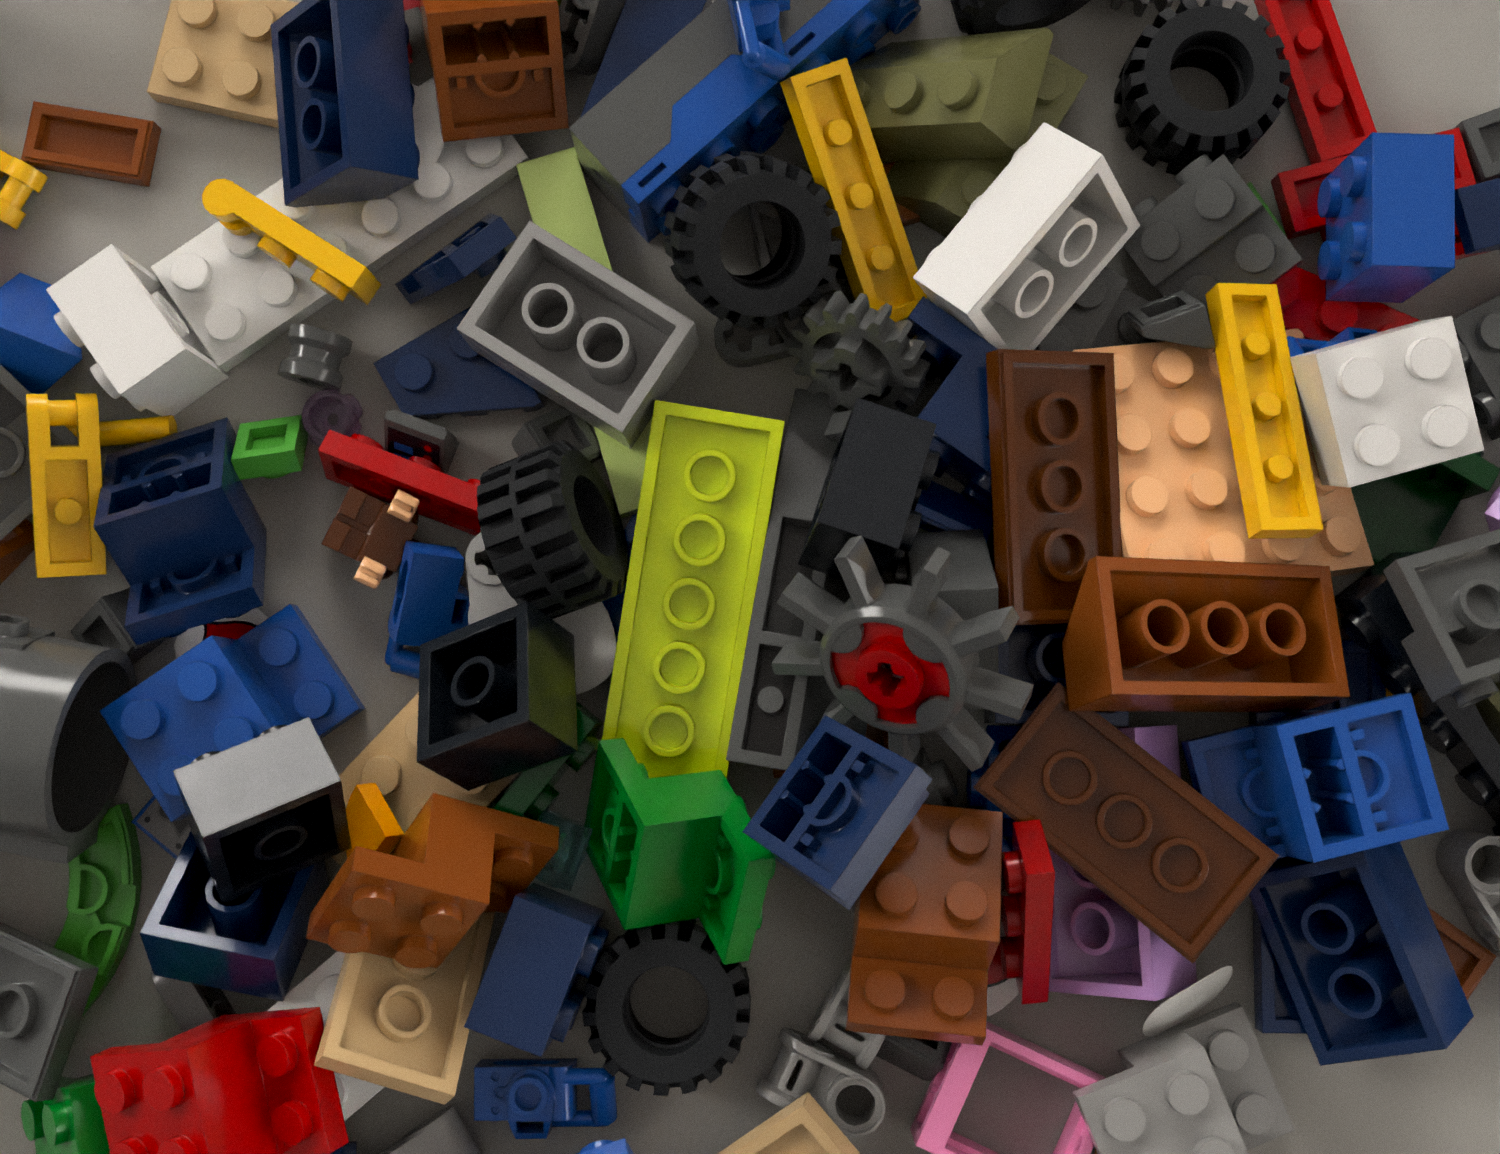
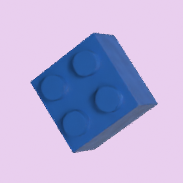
M1372 132L1322 181L1318 193L1317 208L1319 216L1326 218V241L1322 243L1319 250L1317 270L1320 280H1326V301L1403 303L1455 268L1454 135Z

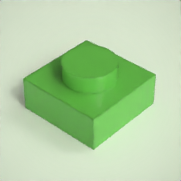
M302 415L242 423L239 425L231 462L240 480L257 477L274 479L283 477L291 472L302 471L309 436Z

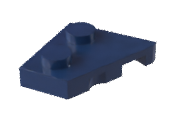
M489 213L396 282L395 285L411 305L465 278L471 272H474L475 275L477 274L481 279L498 268L509 252L506 246L516 240L517 237L501 216Z
M471 306L373 363L401 412L423 420L439 419L442 415L459 414L463 417L487 415V412L523 409L525 412H533L545 406L534 388L473 351L459 333L457 327Z

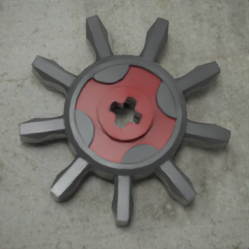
M863 536L849 538L834 559L851 596L846 602L798 572L781 594L777 603L824 635L821 641H787L771 663L774 674L824 676L836 699L830 703L821 720L826 715L847 727L857 717L875 728L888 732V749L911 762L915 761L919 753V735L936 731L972 772L981 768L995 742L965 709L964 703L966 702L1020 720L1032 696L1034 684L979 667V651L997 647L1008 640L1020 618L1014 607L1009 606L989 611L964 621L949 604L938 597L940 589L948 578L951 552L941 547H937L921 565L914 576L912 586L884 584Z

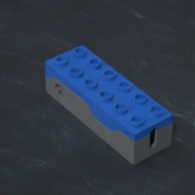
M715 0L569 127L583 173L647 243L653 240L660 232L664 236L670 235L671 229L664 225L667 211L675 213L679 201L673 198V195L680 185L688 188L694 181L690 175L692 171L700 165L710 168L715 165L714 157L726 153L732 156H740V151H754L762 154L780 138L784 131L782 125L792 117L780 82L846 57L850 66L875 52L876 47L874 44L890 30L895 35L899 34L914 21L921 11L920 0H790V10L780 12L779 22L785 54L790 60V71L784 79L779 81L773 80L745 66L742 60L743 52L738 51L727 0Z

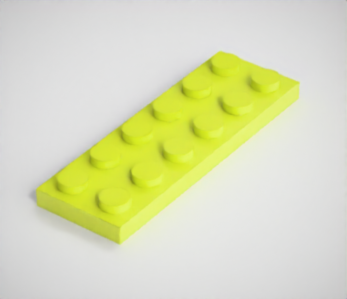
M655 400L602 740L624 738L637 763H642L645 766L649 778L721 770L727 779L729 761L726 760L767 534L785 421Z

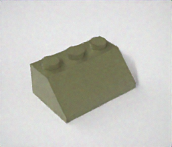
M1046 27L892 42L850 65L881 161L898 162L1013 157L1017 149L1026 143L1054 33Z
M1050 53L1048 54L1026 142L1043 122L1059 130L1089 77ZM1012 157L898 161L890 169L887 179L896 203L919 215V222L947 237L966 215L973 201L988 189L1010 163Z

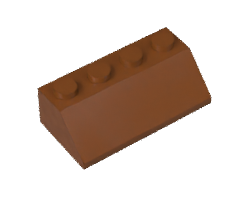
M1095 556L1088 561L1062 642L1069 711L1299 713L1350 697L1330 566Z

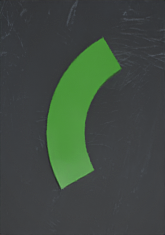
M128 803L118 804L109 808L99 823L97 842L68 863L69 889L66 908L69 912L54 947L99 968L83 1015L101 996L115 975L128 948L136 923L142 880L141 853L136 826L131 822L133 816Z

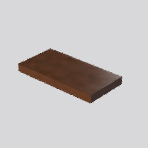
M1015 349L993 350L986 353L994 560L995 577L998 584V609L1013 606L1020 617L1016 625L1069 623L1088 561L1095 556L1123 557L1120 528L1121 510L1114 353Z
M1059 682L1055 683L973 786L974 789L1016 822L1040 819L1050 850L1192 964L1279 857L1268 846L1096 711H1069L1067 689Z

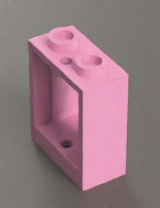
M986 1021V1039L982 1046L952 1042L944 1067L932 1078L910 1131L915 1145L932 1154H1000L952 1131L989 1046L1079 1088L1105 1079V1077ZM1076 1101L1053 1154H1091L1094 1144Z

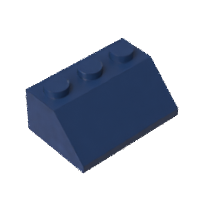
M302 0L272 23L271 37L285 206L298 208L384 199L418 180L420 152L415 142L413 119L415 93L410 83L407 50L409 28L405 23L403 0Z
M1400 842L1316 863L1289 857L1272 864L1249 893L1320 1066L1447 1049L1474 1017Z

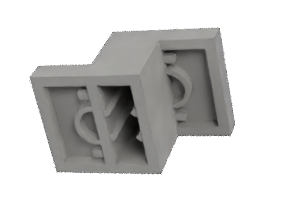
M1236 1002L1117 1050L1125 1068L1124 1071L1072 1092L1097 1154H1249L1247 1150L1295 1131L1243 1006Z

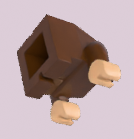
M350 486L321 544L359 561L360 565L353 580L372 589H377L381 580L388 579L397 571L402 561L405 542H420L413 538L418 529L419 515L416 510L420 500L398 489L390 505H387Z

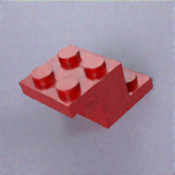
M320 1007L221 1015L160 1043L110 1047L90 1056L95 1079L94 1092L96 1100L101 1107L110 1149L109 1154H330L349 1143L334 1071L314 1066L324 1030Z

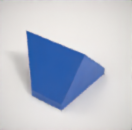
M19 273L0 287V364L32 394H43L83 359L82 348L77 347L69 340L54 319V315L60 309L46 291L51 284Z

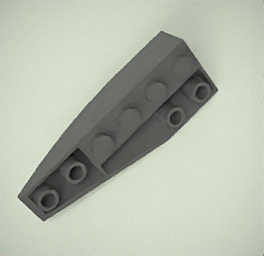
M795 388L748 631L726 757L728 761L786 771L820 723L830 703L836 699L824 676L775 675L771 664L787 641H821L824 635L777 603L781 594L798 572L844 602L851 597L843 579L798 565L836 444L824 437L832 414L848 411L847 407L840 404L833 410L827 407L829 396L824 392L811 394L806 389ZM856 717L848 724V728L863 736L866 735L867 723Z

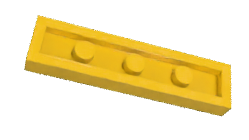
M847 57L789 77L780 82L814 183L823 186L831 197L826 202L827 207L838 212L841 225L832 228V235L842 239V251L839 256L854 299L856 300L860 293L867 294L870 308L879 310L882 305L888 303L892 306V313L889 318L894 322L908 318L922 297L927 298V296L913 279L918 269Z
M1217 283L1205 296L1211 330L1215 341V353L1248 539L1310 538L1323 530V524L1290 360L1277 284Z

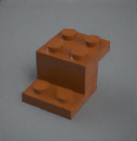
M419 0L425 46L433 71L443 142L569 128L557 0Z
M432 793L390 854L355 846L311 912L306 939L327 943L334 950L343 953L366 952L395 959L399 964L409 968L431 967L438 969L483 912L497 911L506 913L510 909L515 895L529 886L558 851L559 827Z
M922 804L855 901L846 1031L983 1045L986 1039L988 969L1000 943L1003 812Z

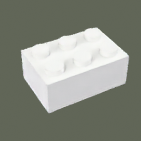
M1043 122L1032 137L1017 149L1010 163L988 189L973 201L966 215L944 241L929 253L922 267L913 276V279L932 303L997 349L1035 350L1135 233L1140 224L1103 154Z

